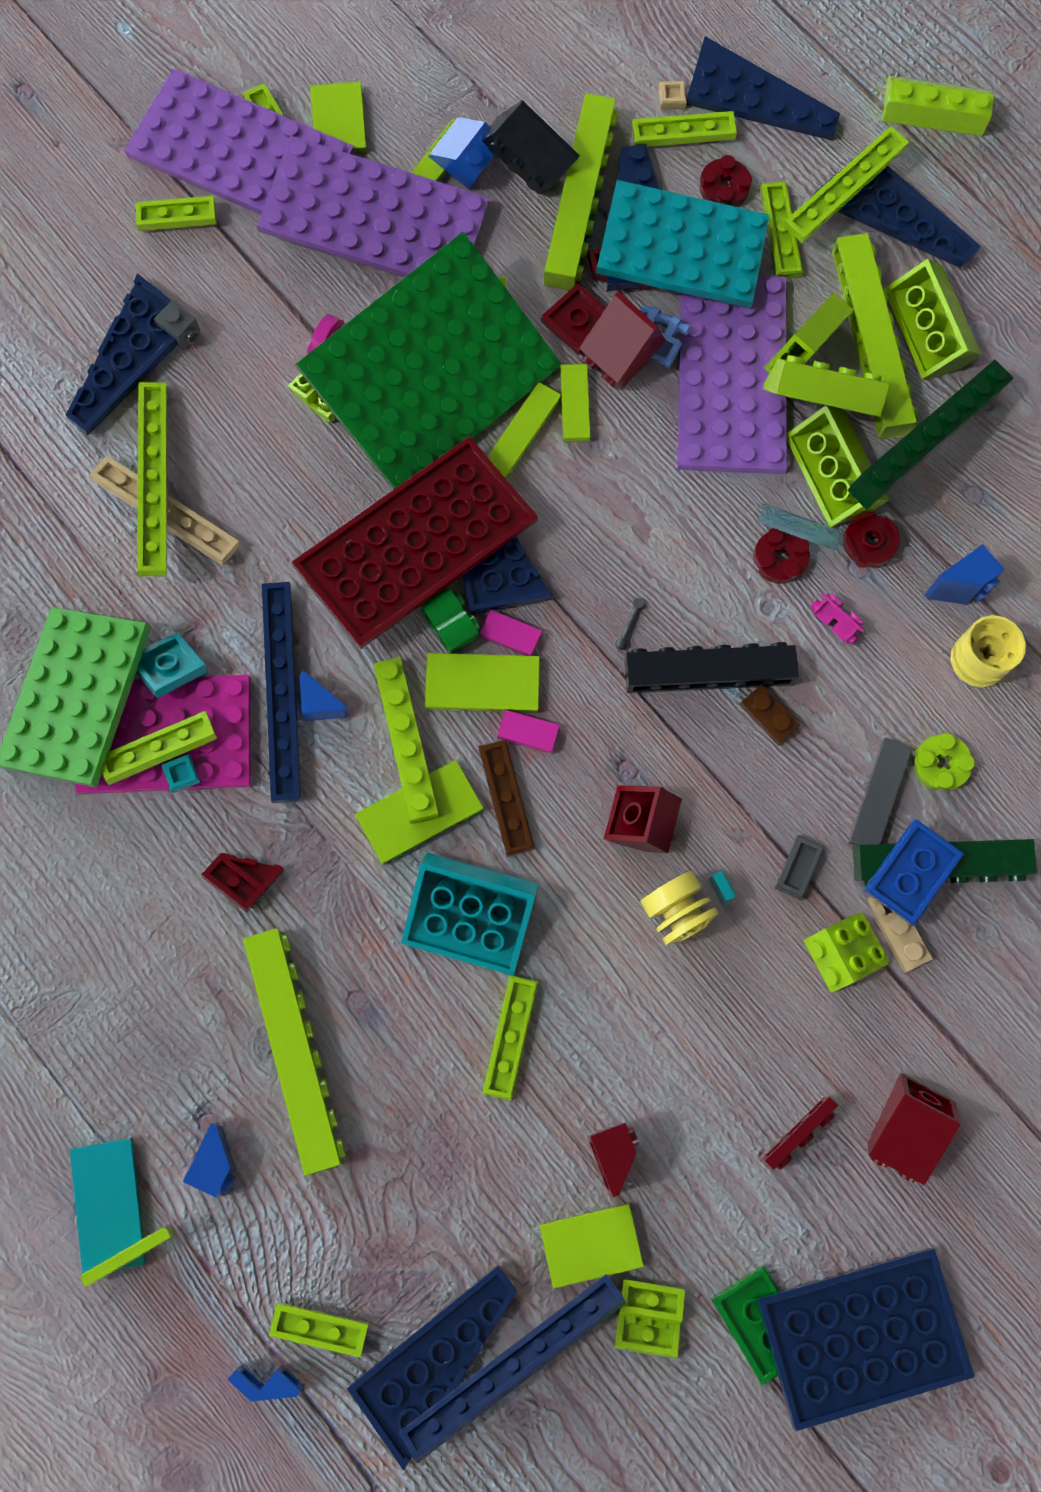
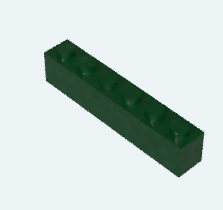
M1034 839L949 842L964 853L948 877L951 880V884L969 883V877H979L980 883L998 882L997 876H1008L1009 882L1027 881L1026 875L1037 874ZM895 844L853 846L854 880L864 881V886H867Z

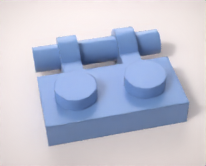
M642 305L640 311L653 323H659L667 327L665 333H662L666 341L650 359L670 368L682 345L681 341L675 339L674 336L677 332L687 336L691 326L683 323L682 319L676 316L672 318L661 313V309L653 306L650 308Z

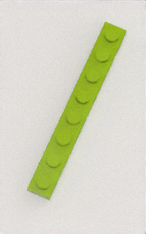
M139 382L138 577L167 576L166 383Z

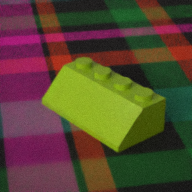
M888 75L882 121L983 136L992 117L994 94L985 89Z
M926 259L884 288L887 292L890 306L923 380L960 370L982 356L941 264Z
M788 355L787 360L777 359L762 388L782 396L881 417L890 384L882 382V376L866 372L865 377L855 376L856 370L840 367L839 372L829 370L830 364L814 361L813 366L803 364L804 358Z
M825 405L786 434L787 442L830 528L850 522L862 513L872 512L889 501L885 494L866 510L847 491L856 479L871 466V463L842 408Z

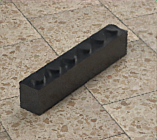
M776 642L770 646L759 647V644L750 643L740 648H731V645H718L714 649L691 646L687 650H675L673 647H664L659 649V651L648 652L647 649L638 648L631 650L630 653H626L624 660L627 693L759 687L761 684L764 687L794 686L799 678L796 645H787L786 642Z

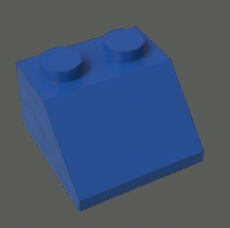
M458 117L428 157L470 190L496 156L482 142L490 126L486 122Z
M982 544L940 574L924 595L927 599L967 605L974 599L979 602L992 592L991 590L1000 583L998 577L1005 569Z

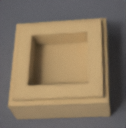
M685 81L659 82L660 109L686 108Z

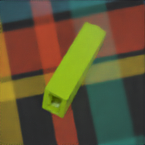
M833 292L768 362L764 369L770 373L777 359L787 360L788 355L804 358L803 364H805L853 309Z

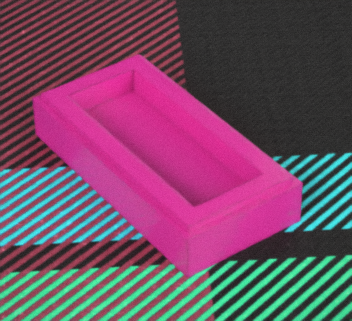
M490 610L481 629L480 637L522 655L532 656L542 630Z
M505 710L497 739L552 754L560 725Z

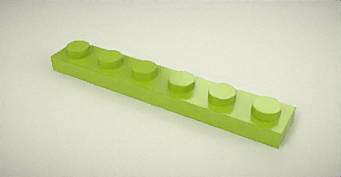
M888 127L787 218L783 227L801 243L806 241L904 152L909 145V141L893 127Z
M401 657L373 663L410 822L412 824L439 817Z

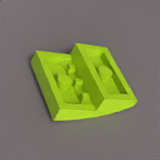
M623 1279L621 1295L625 1299L626 1304L619 1308L614 1349L676 1359L678 1357L680 1325L683 1320L685 1289Z

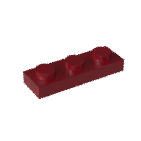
M830 1096L823 1097L760 1161L769 1170H774L776 1167L779 1170L784 1168L793 1158L790 1153L797 1146L801 1149L814 1138L811 1132L818 1125L821 1127L826 1126L835 1117L832 1111L838 1105Z

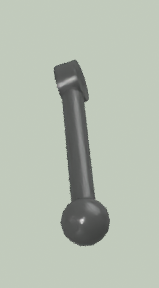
M636 598L633 601L634 608L621 638L615 642L618 650L626 647L625 640L638 611L644 606V601L641 598Z

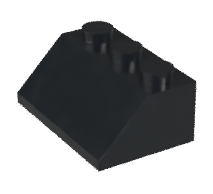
M523 100L498 115L482 139V142L492 154L498 156L513 173L521 177L527 183V186L538 194L551 188L580 156Z

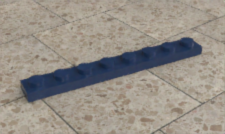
M290 582L262 584L271 802L301 801L291 584Z
M604 1275L400 1430L399 1434L413 1459L419 1463L625 1305V1299L608 1275Z

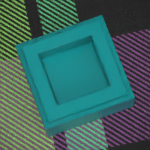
M189 754L162 764L172 793L200 783Z
M722 870L709 878L722 905L735 898L736 894Z

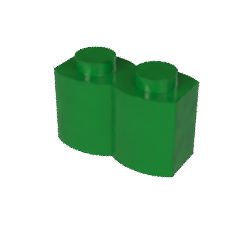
M447 588L420 607L421 612L449 654H454L479 639L477 630L480 629V626L472 614L468 616L463 610V607L466 605L458 592L453 593L450 588Z

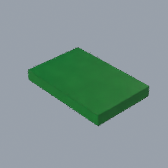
M763 1265L710 1298L762 1386L777 1377L778 1374L756 1298L779 1292Z

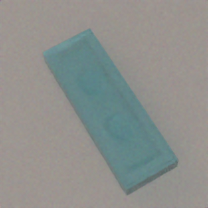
M766 503L763 504L757 520L758 523L834 551L839 543L841 534L839 530Z

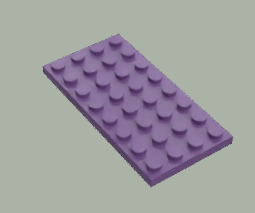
M174 68L124 150L127 157L260 215L263 212L290 135L352 155L355 153L353 145Z
M290 135L257 228L258 232L406 277L463 231L475 246L489 204V197Z
M758 276L751 308L680 293V319L691 327L687 336L679 333V340L682 345L679 349L677 470L785 474L787 470L786 396L778 395L762 388L769 375L764 367L786 344V277Z

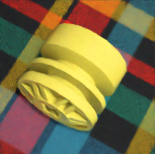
M985 616L973 623L955 642L951 649L950 661L954 672L967 684L981 688L993 686L1020 664L1025 655L1026 642L1022 631L1014 622L1001 616Z
M693 870L669 881L640 901L649 919L661 915L664 916L665 920L656 928L658 933L671 928L672 932L662 939L666 946L692 937L706 928L711 920L719 915L716 908H712L704 913L701 909L711 902L709 897L698 901L694 899L693 896L703 886Z

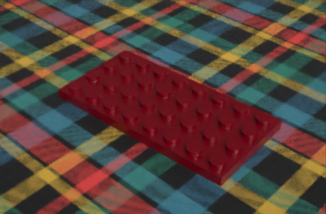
M469 436L294 559L292 565L361 650L536 523L538 516Z

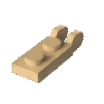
M872 896L868 897L870 907L877 918L876 923L904 973L932 960L915 926H911L894 912L886 915L883 905Z

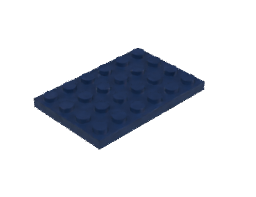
M933 1248L756 1298L792 1428L795 1431L975 1378L940 1264Z

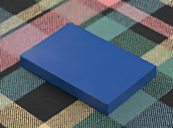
M913 819L863 891L911 926H914L964 853L919 820Z

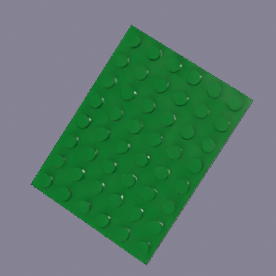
M464 231L295 364L300 373L393 490L470 436L473 439L530 392L538 382L541 383L562 365Z

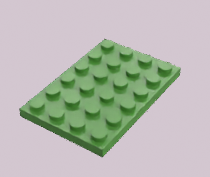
M51 607L0 748V768L97 788L102 774L101 769L110 751L152 627L144 622Z

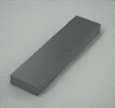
M886 737L883 739L848 844L857 846L881 843L912 747Z

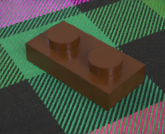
M762 684L740 703V706L778 746L800 727V724Z

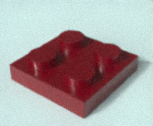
M577 283L541 315V322L579 355L582 352L579 349L606 307Z

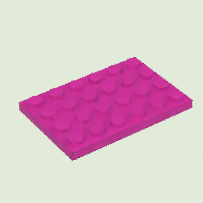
M250 676L197 677L158 699L141 679H134L110 751L203 711L207 712L218 739L111 785L105 781L102 772L97 788L76 784L75 792L80 795L171 791L162 764L188 754L192 758L200 783L183 790L251 787Z

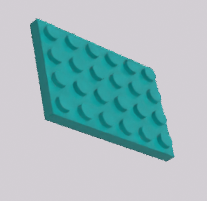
M617 180L596 273L751 308L770 214Z

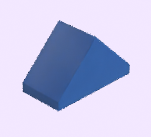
M303 671L300 674L301 708L305 721L339 719L348 716L349 712L346 705L306 672Z

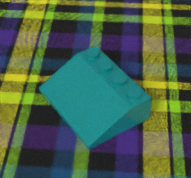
M427 852L420 863L401 944L514 976L539 884Z

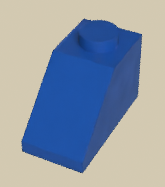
M216 1123L210 1124L183 1180L184 1183L215 1198L221 1197L223 1192L228 1194L236 1176L232 1175L235 1165L221 1125Z

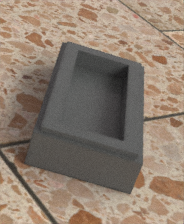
M798 835L774 888L802 900L825 847Z

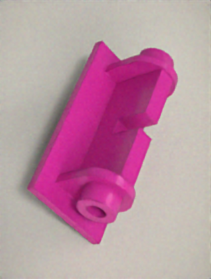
M822 592L821 595L825 599L822 602L817 599L810 608L814 610L812 613L827 626L835 618L838 623L831 630L844 643L848 642L852 645L859 638L855 633L858 630L862 633L865 632L861 628L864 622L853 612L847 615L841 609L844 603L833 593L827 596Z

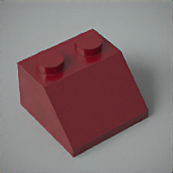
M618 785L604 840L645 852L668 854L682 798L662 787Z
M619 1123L587 1136L607 1192L611 1197H616L620 1194L637 1154L634 1146L639 1145L633 1127H627L626 1123Z

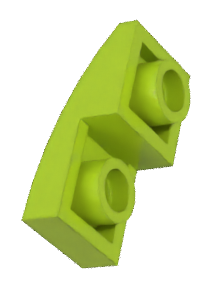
M301 373L288 385L289 390L330 424L336 419L335 415Z

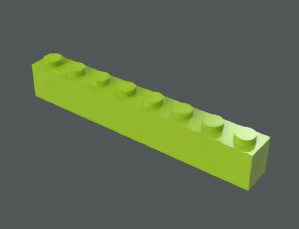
M585 93L573 149L580 156L567 170L544 270V286L570 290L576 285V281H582L584 266L580 265L581 259L587 258L589 243L585 241L587 236H592L594 220H590L591 214H597L599 198H596V192L602 191L604 176L600 174L601 170L607 169L609 154L605 152L606 148L612 147L614 132H610L611 126L616 127L619 111L614 110L615 98Z
M868 233L837 237L832 255L844 302L853 309L848 315L862 375L865 377L866 372L882 376V382L890 384L881 417L873 415L878 439L907 435L918 423V411L915 407L913 408L911 401L912 388L905 378L906 365L899 355L900 342L898 336L894 335L893 315L891 312H888L887 292L885 289H882L881 268L875 262V245L870 242Z
M275 928L245 937L243 942L304 1176L342 1165V1157H346V1150L342 1138H336L334 1127L338 1126V1120L334 1108L329 1109L326 1097L330 1096V1090L326 1078L321 1080L318 1068L322 1067V1060L318 1049L313 1050L310 1038L315 1037L311 1021H305L302 1009H306L307 1005L303 992H298L295 980H299V974L295 962L290 963L287 952L292 951L288 935H282V932Z

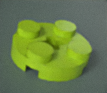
M949 733L929 737L917 748L914 755V771L917 778L927 788L935 791L937 789L952 791L960 787L970 777L971 770L975 764L968 747ZM937 757L947 758L949 769L946 767L940 769L937 766L939 763Z

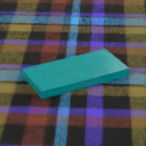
M133 1138L69 1149L82 1274L144 1238ZM146 1254L120 1269L147 1264Z

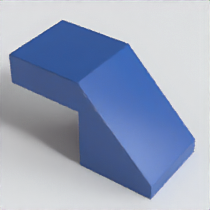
M240 1365L227 1379L251 1402L297 1397L305 1387L282 1365L274 1372L265 1385L243 1365Z

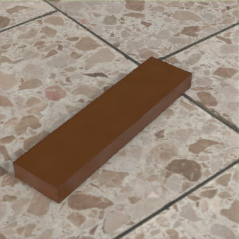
M502 740L478 746L506 857L535 850L507 741Z

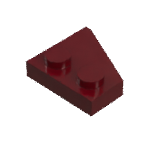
M220 853L201 875L204 880L248 913L284 872V868L277 864L272 866L258 863L257 860L249 858L239 859L235 855Z

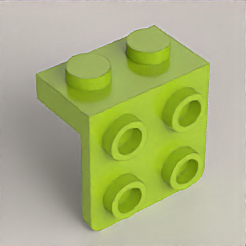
M861 912L803 940L831 993L889 964L884 949L880 945L865 915Z

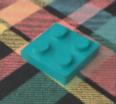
M176 632L144 649L136 674L158 699L207 673L205 663Z

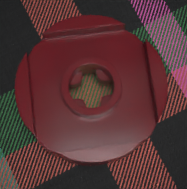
M725 155L721 159L711 161L704 167L700 177V194L704 200L737 207L747 199L752 177L742 163L736 161L733 156ZM722 180H727L730 182V186L728 187L726 184L721 186L720 183Z
M866 512L852 519L843 534V545L846 553L855 561L857 566L861 568L879 567L892 559L900 544V533L896 524L890 518L877 516L878 513ZM867 534H870L872 538L877 537L878 540L875 545L866 542Z
M770 529L759 539L754 549L753 559L759 569L758 572L766 580L777 584H784L798 579L805 572L809 564L808 541L792 530ZM784 551L789 559L784 558L780 562L777 560L778 556L774 553Z

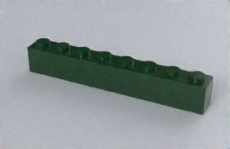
M993 360L866 469L847 491L866 510L869 509L997 397L1014 378L996 360Z

